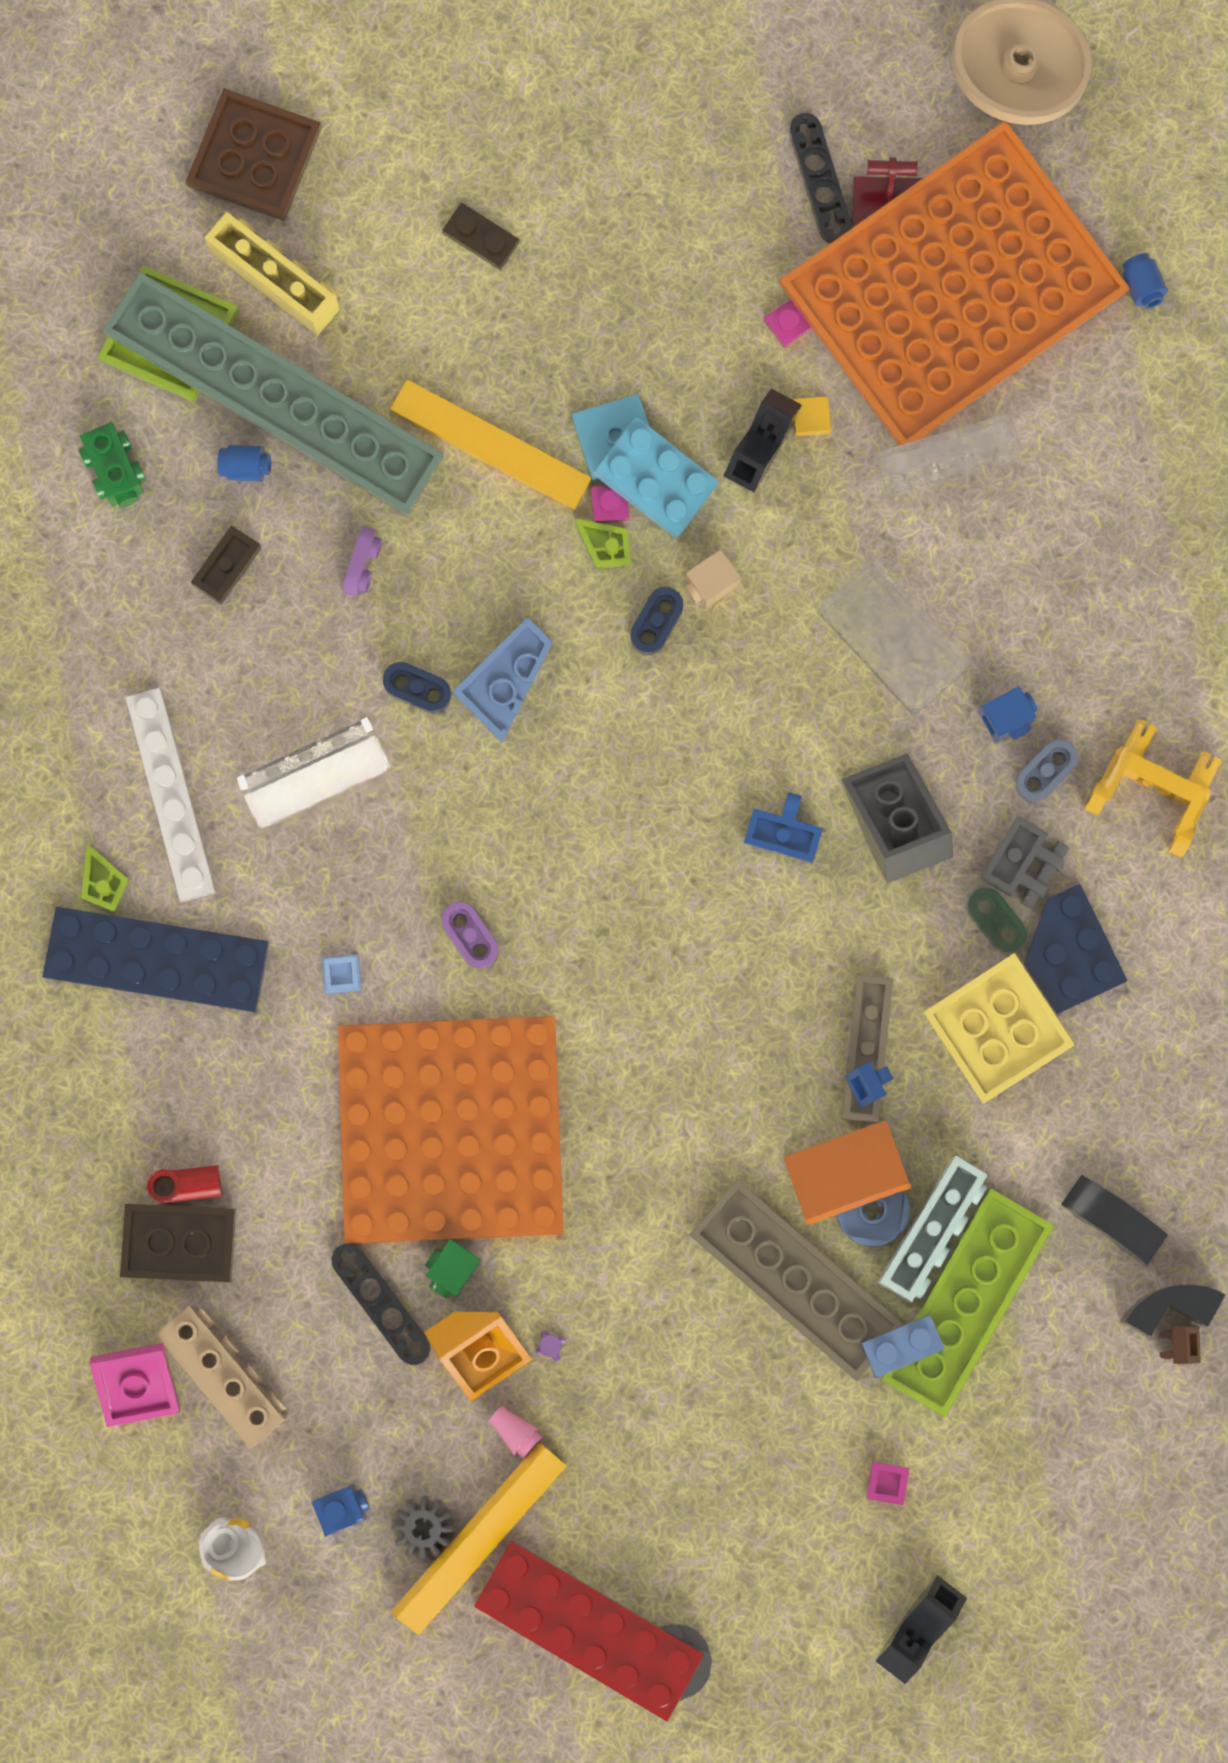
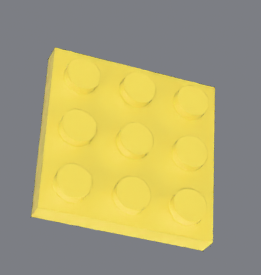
M1013 953L923 1012L983 1104L1076 1045L1017 953Z

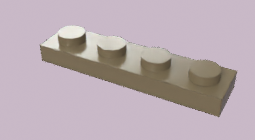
M856 975L846 1074L868 1062L871 1063L874 1071L884 1067L893 978ZM845 1078L841 1119L878 1123L881 1098L861 1108Z

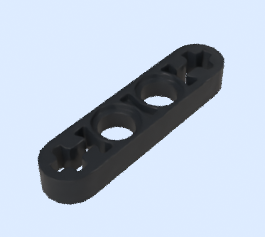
M801 113L795 116L791 122L790 139L819 234L827 243H832L850 230L851 221L821 123L813 114ZM804 123L807 128H814L810 134L812 145L807 148L804 134L797 133L800 130V124ZM811 155H818L823 158L825 166L821 170L813 171L806 166L805 160ZM821 187H828L833 190L835 198L829 203H822L815 197V192ZM833 209L836 223H843L839 234H835L833 229H826L830 223L828 212Z
M343 1244L337 1247L331 1257L335 1272L399 1358L410 1365H418L424 1362L431 1352L429 1340L365 1253L353 1244ZM343 1251H346L348 1254L353 1252L357 1254L358 1257L354 1262L360 1271H362L365 1265L370 1270L369 1273L359 1276L354 1284L349 1281V1277L355 1276L351 1268L344 1267L342 1269L339 1265L343 1260L340 1255ZM367 1279L376 1280L381 1287L379 1296L374 1300H366L360 1293L361 1284ZM389 1308L398 1309L403 1317L402 1324L395 1330L387 1329L382 1323V1315ZM408 1324L414 1329V1331L407 1333L411 1340L414 1342L421 1340L424 1344L420 1348L423 1354L420 1358H417L415 1355L407 1357L404 1351L407 1350L408 1345L403 1338L398 1343L392 1338L402 1333Z

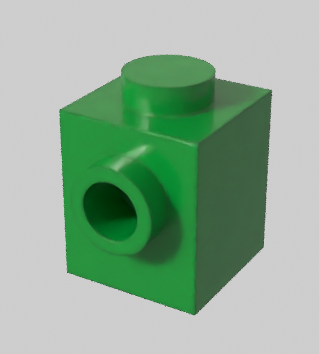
M450 1239L442 1251L436 1248L425 1264V1267L430 1269L426 1277L432 1280L428 1287L446 1299L450 1293L458 1297L482 1260Z

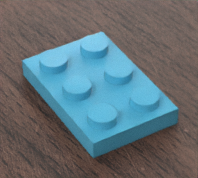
M635 417L592 473L675 539L680 536L719 483L718 480L638 417Z

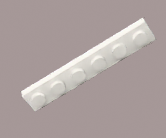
M156 688L125 697L180 902L216 893L162 690L161 688Z

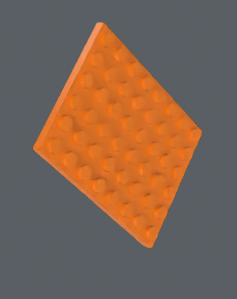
M1005 121L779 281L785 293L902 452L1126 294L1130 289L1024 144Z

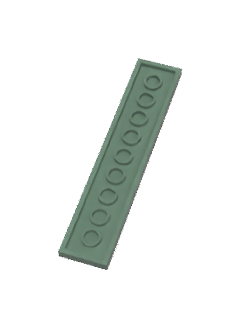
M141 272L103 329V333L107 337L406 516L410 513L444 458L442 452Z

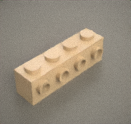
M188 1306L155 1336L161 1343H164L165 1348L249 1449H251L287 1419L283 1413L287 1407L275 1392L272 1391L269 1395L259 1384L263 1380L262 1376L250 1363L244 1366L235 1356L240 1351L227 1335L220 1338L212 1327L216 1324V1321L204 1307L197 1310L195 1306Z

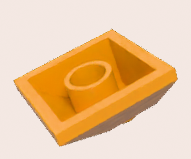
M454 1311L424 1332L440 1361L471 1402L532 1360L499 1312Z

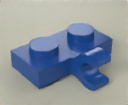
M788 792L782 816L753 809L744 844L813 864L823 828L795 820L802 796Z

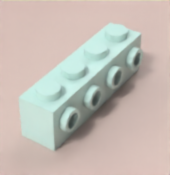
M958 1156L952 1157L877 1283L907 1302H912L915 1297L921 1299L931 1283V1280L926 1277L932 1267L935 1265L939 1268L950 1251L946 1247L952 1234L958 1236L966 1225L969 1217L964 1214L971 1202L977 1205L988 1186L983 1184L987 1174Z

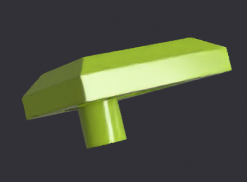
M578 518L575 520L576 527L596 569L631 565L628 529Z
M87 845L81 899L116 913L130 880L94 848Z

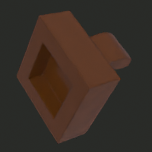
M1172 1326V1331H1162L1159 1333V1338H1169L1173 1342V1349L1170 1352H1160L1161 1358L1173 1359V1364L1201 1363L1199 1326Z

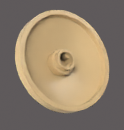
M992 0L981 5L970 13L960 26L952 49L954 75L967 98L990 116L1014 124H1041L1063 116L1078 103L1091 75L1092 60L1090 48L1079 27L1065 13L1039 0Z

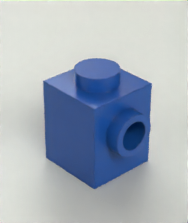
M1020 686L982 705L978 713L994 742L997 743L1010 735L1013 740H1016L1032 730L1030 724L1037 717L1035 714L1037 706L1032 696L1028 692L1023 693Z

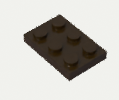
M125 1204L120 1277L232 1283L236 1209Z

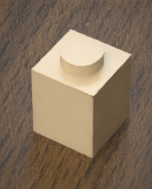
M720 549L686 572L685 581L687 585L684 586V590L694 604L701 602L706 609L740 586L741 576Z

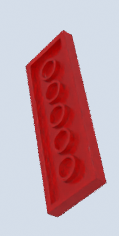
M514 1541L509 1542L474 1605L478 1610L666 1722L671 1718L705 1655L693 1646Z

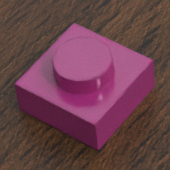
M791 299L764 317V322L783 348L812 330Z
M607 485L591 487L594 522L611 523L630 520L628 501Z
M872 1461L866 1499L904 1505L910 1468Z

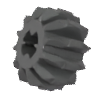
M427 1495L421 1497L420 1509H418L416 1502L412 1498L407 1500V1507L412 1514L410 1515L403 1509H398L396 1515L404 1520L405 1523H394L392 1525L393 1531H404L405 1534L395 1540L396 1545H402L408 1540L410 1545L405 1551V1555L408 1557L411 1556L416 1547L419 1548L420 1560L426 1559L427 1547L430 1548L435 1557L440 1556L441 1551L436 1541L448 1547L452 1541L442 1535V1532L451 1533L456 1530V1526L453 1524L443 1525V1521L453 1515L452 1511L447 1510L439 1515L437 1511L443 1503L440 1499L436 1500L432 1509L428 1508L429 1498ZM424 1518V1523L427 1520L432 1522L433 1527L429 1530L430 1537L423 1538V1533L420 1536L415 1533L414 1529L419 1525L417 1519Z

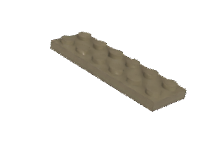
M739 1180L734 1182L689 1234L855 1381L870 1366L861 1343L904 1325Z

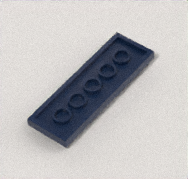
M56 907L42 977L257 1013L269 941Z

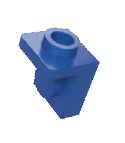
M354 1484L312 1501L325 1537L366 1520L365 1511L370 1510L363 1489L356 1491Z

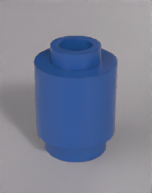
M1148 253L1135 255L1125 261L1123 264L1125 270L1123 277L1130 288L1129 291L1135 305H1143L1145 309H1150L1161 304L1168 289L1156 261L1151 259Z
M229 445L228 448H220L218 473L219 476L227 477L228 480L263 482L264 476L271 473V455L266 454L263 446Z

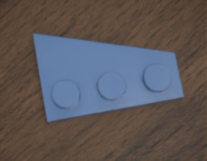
M527 617L452 694L489 732L503 743L553 642Z

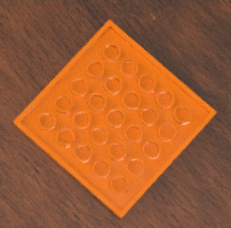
M555 1016L338 1025L344 1244L564 1235Z

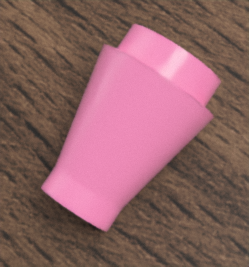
M501 1406L489 1420V1423L495 1428L515 1457L519 1455L522 1459H525L539 1442L542 1443L544 1439L538 1433L540 1430L538 1427L510 1412L504 1406Z

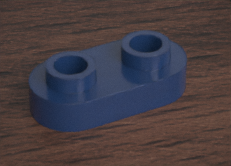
M661 587L652 592L631 629V643L637 652L643 655H654L662 650L683 612V599L678 591L670 587ZM669 602L672 605L671 611L667 613L661 612L659 610L660 603ZM645 632H651L655 635V640L652 643H645L641 637Z
M396 662L391 664L383 674L384 688L391 697L427 713L437 714L443 712L451 703L452 693L449 684L443 678L405 662ZM400 676L408 679V684L403 688L395 685V680ZM432 690H437L441 694L440 699L436 702H431L427 699L428 693Z

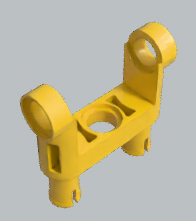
M1137 719L1125 745L1116 749L1101 781H1098L1092 792L1093 795L1084 810L1098 816L1106 800H1111L1123 775L1148 788L1152 785L1160 789V794L1186 806L1173 831L1176 835L1168 852L1182 858L1196 833L1194 828L1210 798V789L1208 787L1222 761L1214 756L1206 768L1212 754L1202 751L1189 779H1184L1146 760L1144 754L1154 734L1157 732V728L1149 724L1143 736H1141L1147 722Z

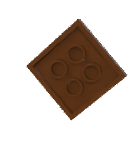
M223 88L186 179L187 187L285 221L321 132V122Z

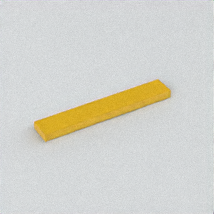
M406 380L390 408V412L574 511L592 481V478L409 380Z
M539 1442L391 1610L394 1617L419 1635L567 1465Z

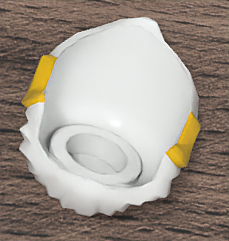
M219 1517L200 1533L198 1549L201 1554L204 1568L209 1570L214 1576L229 1582L231 1580H243L252 1575L261 1566L266 1565L265 1551L260 1533L251 1526L249 1521L243 1518L234 1517L230 1519L228 1517Z

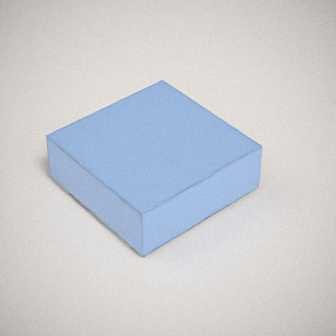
M358 954L322 958L325 994L362 991Z

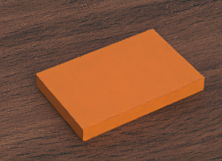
M887 1120L784 1157L807 1225L911 1188Z

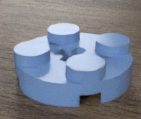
M901 1191L877 1200V1206L883 1208L882 1215H876L874 1220H869L868 1214L862 1212L863 1205L837 1214L836 1218L842 1232L854 1242L870 1247L881 1246L894 1240L905 1229L909 1220L910 1205L906 1194Z

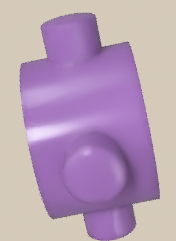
M547 1330L540 1333L542 1339L539 1348L535 1352L538 1357L543 1354L546 1357H552L554 1362L561 1359L559 1356L561 1344L565 1343L566 1340L564 1336L558 1338L554 1335H549Z

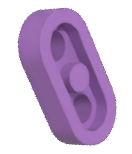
M362 526L346 573L343 593L358 597L361 591L367 592L372 578V571H368L371 558H378L382 546V538L377 537V529Z
M464 902L450 904L442 914V926L468 965L476 969L490 967L498 957V945L494 937L472 906ZM458 915H463L467 918V924L462 928L456 927L453 923ZM481 944L487 947V954L484 957L474 955V948L477 945Z

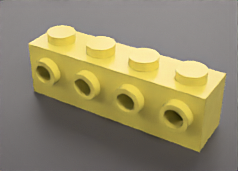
M226 212L204 238L209 252L318 336L340 310L336 298L337 293L325 282L321 281L318 283L309 276V271L298 261L294 260L291 262L283 256L282 250L269 239H266V241L255 234V229L241 218L237 220Z

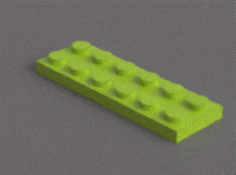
M990 1188L914 1319L915 1321L927 1315L931 1316L944 1350L883 1375L880 1380L946 1418L1055 1225Z

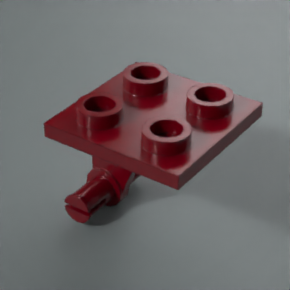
M889 157V161L868 159L867 175H886V177L854 176L852 228L923 179L896 177V175L917 176L918 161H897L896 157Z

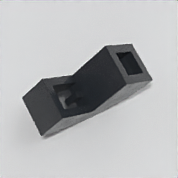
M771 388L762 400L750 429L734 450L724 477L755 492L782 447L802 404Z
M1083 1175L1080 1176L1061 1203L1076 1218L1102 1232L1122 1251L1146 1265L1149 1264L1168 1236L1167 1233L1135 1208Z
M1200 1285L1163 1287L1139 1299L1125 1313L1120 1322L1146 1337H1151L1167 1307L1196 1324L1208 1327L1226 1294Z
M937 1575L893 1631L875 1661L906 1684L921 1668L932 1645L956 1621L967 1597Z

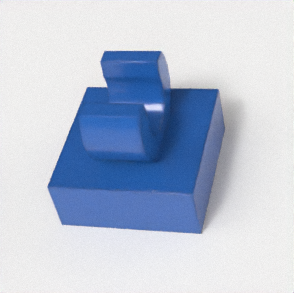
M870 1062L845 1075L861 1108L887 1095L882 1085L894 1079L888 1066L874 1071Z

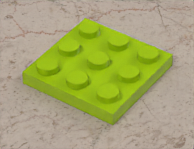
M145 265L142 266L140 272L231 327L233 326L240 311L237 305ZM107 337L98 356L100 362L193 403L196 402L200 394L199 391Z

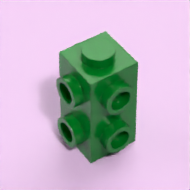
M109 422L79 435L84 447L78 449L86 468L88 469L92 466L98 478L92 480V483L100 500L107 498L112 507L116 505L127 507L137 502L138 496L144 493L140 483L146 481V478L138 461L131 463L127 451L131 450L132 446L125 431L121 430L118 432L114 424Z

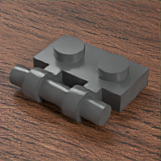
M1017 816L980 879L1010 897L1017 886L1020 885L1027 891L1021 903L1033 909L1039 898L1044 899L1049 889L1046 886L1055 871L1060 872L1065 863L1063 858L1069 847L1060 841H1056L1051 851L1042 847L1048 833ZM1034 858H1036L1043 865L1036 877L1032 878L1025 873Z

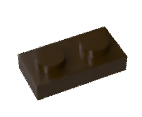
M462 202L442 229V233L500 271L520 243L519 238Z
M231 525L192 579V586L222 605L262 549L261 545Z

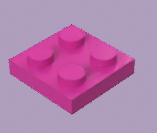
M164 1343L92 1356L90 1358V1368L107 1427L180 1413V1402Z

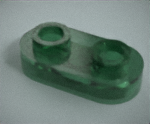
M989 887L977 889L972 893L967 902L968 915L992 946L1002 953H1012L1020 949L1027 938L1026 927L1001 894ZM980 901H988L991 904V911L989 913H982L979 910L978 904ZM1003 929H1010L1013 932L1014 938L1012 941L1007 942L1002 939L1001 931Z

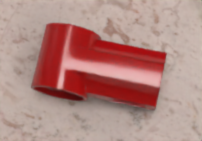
M219 1165L155 1171L147 1182L148 1193L155 1201L167 1205L174 1202L222 1197ZM165 1177L173 1179L175 1184L173 1193L166 1197H160L155 1190L157 1182Z

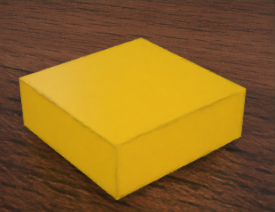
M828 396L793 399L802 404L794 421L795 436L830 434Z

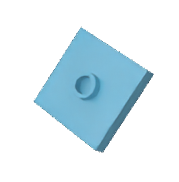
M639 394L572 414V420L592 482L600 480L592 474L635 417H638L649 426Z

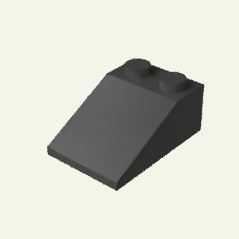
M908 754L842 779L843 787L870 851L887 883L953 857L952 832Z

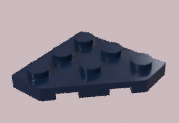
M1081 884L1048 898L1041 913L1024 966L1055 1013L1059 1014L1128 980Z

